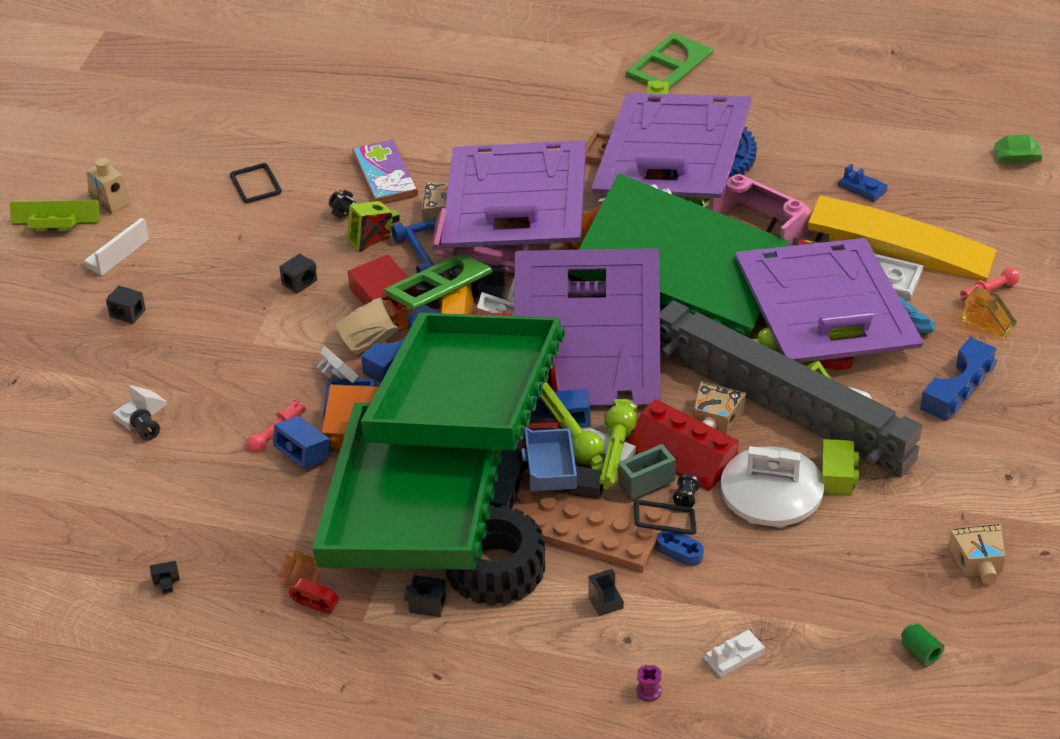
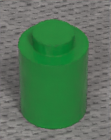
M919 623L908 625L901 634V644L926 666L935 663L944 651V644Z

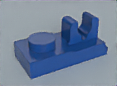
M853 164L845 168L844 177L838 181V186L872 202H876L887 192L888 186L877 179L864 175L862 168L858 171L853 170Z

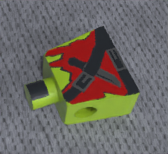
M380 201L351 204L349 208L347 241L358 252H361L387 240L390 237L391 225L400 221L399 213L397 210L390 211Z

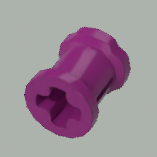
M655 665L640 667L637 671V681L639 682L636 688L637 696L646 702L655 701L661 696L662 691L659 684L661 682V670Z

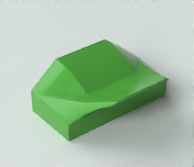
M1007 135L995 142L994 152L998 163L1042 161L1039 143L1030 135Z

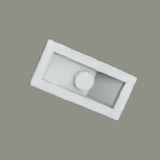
M129 386L131 400L115 410L113 417L114 420L125 428L132 430L134 427L130 424V417L136 410L147 409L152 416L165 407L167 401L151 390Z

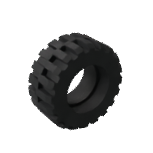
M490 505V517L485 519L486 537L481 539L482 552L501 549L509 551L513 555L497 561L477 558L475 569H445V573L452 588L455 591H459V594L464 598L468 599L470 597L473 602L478 604L486 602L490 606H495V603L506 605L510 604L511 600L516 599V601L523 599L525 593L530 594L543 579L546 566L545 539L540 526L528 514L524 516L523 511L516 508L511 510L509 506L501 505V507H494V505Z

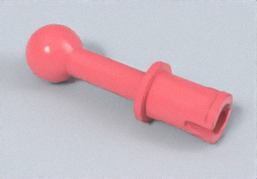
M1008 267L1002 271L1001 276L986 283L982 280L977 281L974 286L960 292L961 297L967 295L962 298V301L968 305L980 298L985 299L989 297V291L1004 284L1008 286L1015 285L1020 279V274L1017 269Z
M295 399L282 412L278 411L276 413L278 419L262 433L249 436L246 442L247 449L253 453L263 451L266 448V441L274 435V424L300 416L306 411L304 404L298 405L300 400Z

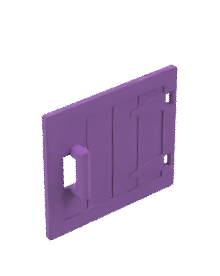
M627 93L592 184V193L608 194L619 173L647 185L655 184L660 190L669 188L672 195L722 198L752 103L751 96ZM649 100H660V102H649ZM714 102H725V104H714ZM647 169L677 170L679 175L677 181L644 179Z
M586 141L453 147L445 206L447 211L441 237L442 248L580 242ZM560 148V150H547V149ZM529 217L530 228L494 230L495 218Z
M866 238L736 252L735 259L782 355L800 363L915 349L923 346L920 334ZM832 248H843V250H832ZM775 255L772 258H765L764 256ZM858 325L865 337L831 341L828 336L833 328Z
M659 249L516 251L514 316L560 318L561 327L565 329V340L560 343L559 354L555 355L558 391L588 388L590 407H613L614 399H618V393L632 392V399L628 400L638 406H648L655 399L661 401ZM568 270H606L605 281L570 282ZM606 295V298H568V296Z

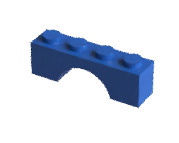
M426 305L413 310L407 316L408 332L419 313L440 312ZM405 338L389 344L376 342L361 355L363 374L381 383Z
M969 337L958 350L956 368L961 372V375L949 379L934 378L922 392L920 410L944 421H947L953 413L957 414L962 402L971 397L977 385L980 386L988 371L992 372L997 363L995 358L996 348Z
M588 388L554 392L580 427L591 426ZM537 397L536 408L530 414V421L544 418L556 420L540 397Z

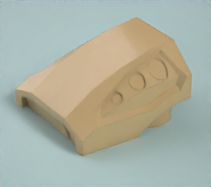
M381 298L374 299L370 303L357 308L335 323L342 340L356 355L361 352L365 353L376 342L384 343L398 331L383 305L385 304L384 300Z

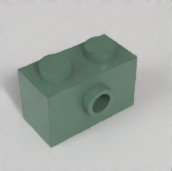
M663 444L618 462V484L631 500L674 482L676 460Z

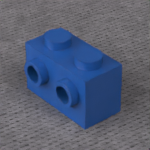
M296 416L274 424L273 446L305 469L328 460L330 438L305 420Z

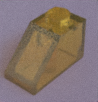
M976 286L965 300L963 321L1004 338L1016 326L1017 321L999 295Z

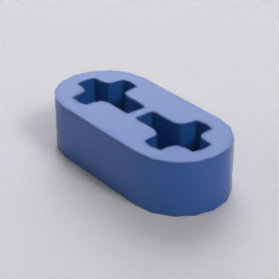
M661 531L658 534L657 549L663 555L688 566H696L702 562L704 549L699 541L681 533Z

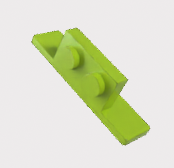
M98 200L11 201L9 203L11 223H27L28 228H35V231H47L49 228H57L58 231H68L76 223L100 221Z

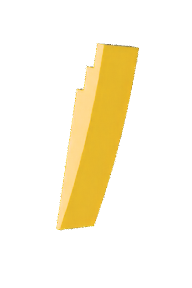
M822 195L819 196L808 222V230L830 234L829 241L831 242L866 238L874 254L923 265L925 269L986 282L997 251L969 238L911 218Z

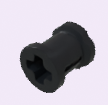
M138 409L130 417V424L139 430L141 439L144 441L152 440L158 436L161 427L158 422L151 419V414L147 409Z
M683 474L677 480L678 489L673 494V502L679 506L693 507L696 501L695 492L700 488V481L693 475Z

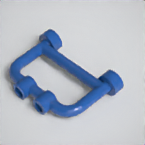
M428 220L408 226H403L402 223L391 225L394 241L397 243L407 238L422 264L416 265V273L434 266L414 233L435 229L437 220ZM456 265L452 268L457 269L461 267V265Z

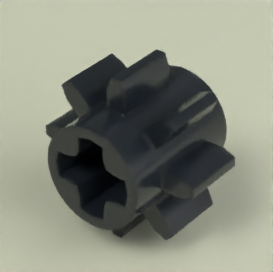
M345 189L344 191L334 192L328 203L329 207L333 208L331 214L339 218L341 216H349L350 205L356 204V201L352 199L354 194Z

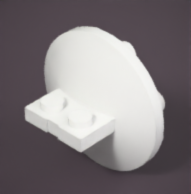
M749 446V450L736 455L725 466L721 476V493L727 506L748 523L783 528L786 525L806 519L818 509L823 499L824 484L822 483V474L818 467L801 453L782 447Z

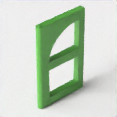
M672 33L627 69L626 76L648 85V81L669 82L670 89L711 55L713 49ZM674 43L687 53L688 58L683 63L662 54V52ZM651 61H655L675 71L664 80H660L640 70Z
M460 253L385 288L384 291L386 296L415 310L491 274L492 269ZM456 265H461L464 268L462 273L451 281L438 275ZM422 281L436 286V288L417 297L403 292V290Z

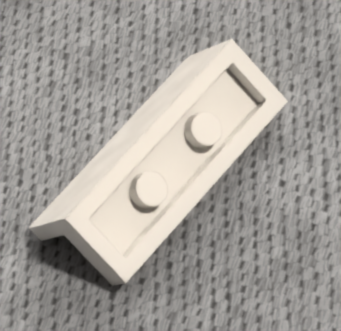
M140 218L85 259V267L102 276L149 240L146 220Z

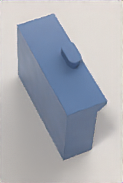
M524 428L525 449L522 448L523 462L527 461L530 491L577 489V472L570 429L532 431Z

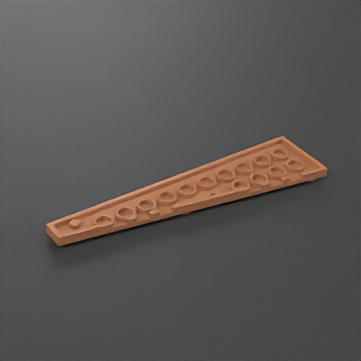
M520 487L513 510L515 508L524 512V516L528 514L535 520V523L542 529L545 543L639 572H643L657 546V536L661 532L660 530L637 527L634 520V505L550 491H530V488ZM639 506L640 522L667 526L671 519V511L661 510L657 507Z

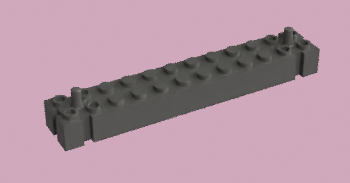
M674 300L660 311V354L663 357L670 359L673 356L676 357L680 365L728 389L746 393L747 399L824 439L854 441V451L859 452L860 457L871 464H876L878 461L881 462L886 471L902 477L917 461L919 446L916 443L921 437L922 424L906 416L901 419L895 416L896 411L698 312L693 315L689 313L688 307Z

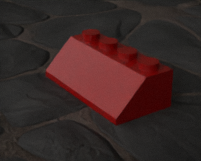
M657 399L653 400L641 412L636 422V427L633 429L627 442L636 446V454L663 444L676 460L675 474L678 476L690 474L697 477L700 481V487L707 491H710L721 480L725 466L738 455L739 440Z

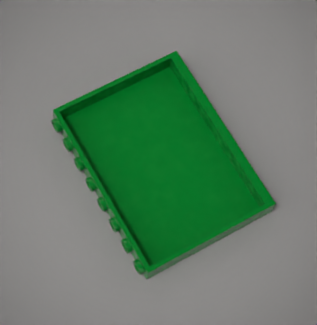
M618 173L579 250L659 249L660 311L674 300L688 307L689 313L694 315L698 312L749 338L760 309L735 259L736 252L786 247L789 241ZM768 255V256H764V257H765V258H772V257H775V255ZM606 270L570 271L571 275L586 281H605Z
M419 313L361 420L364 442L515 450L519 440L523 439L525 426L529 425L531 412L535 411L537 397H540L542 394V386L548 380L549 369L553 368L555 355L559 354L560 343L565 340V329L561 327L560 318Z
M354 403L312 548L317 568L475 569L477 558L482 556L481 539L486 537L485 519L490 517L489 500L494 498L493 482H497V464L501 463V450L365 443L361 420L370 403Z

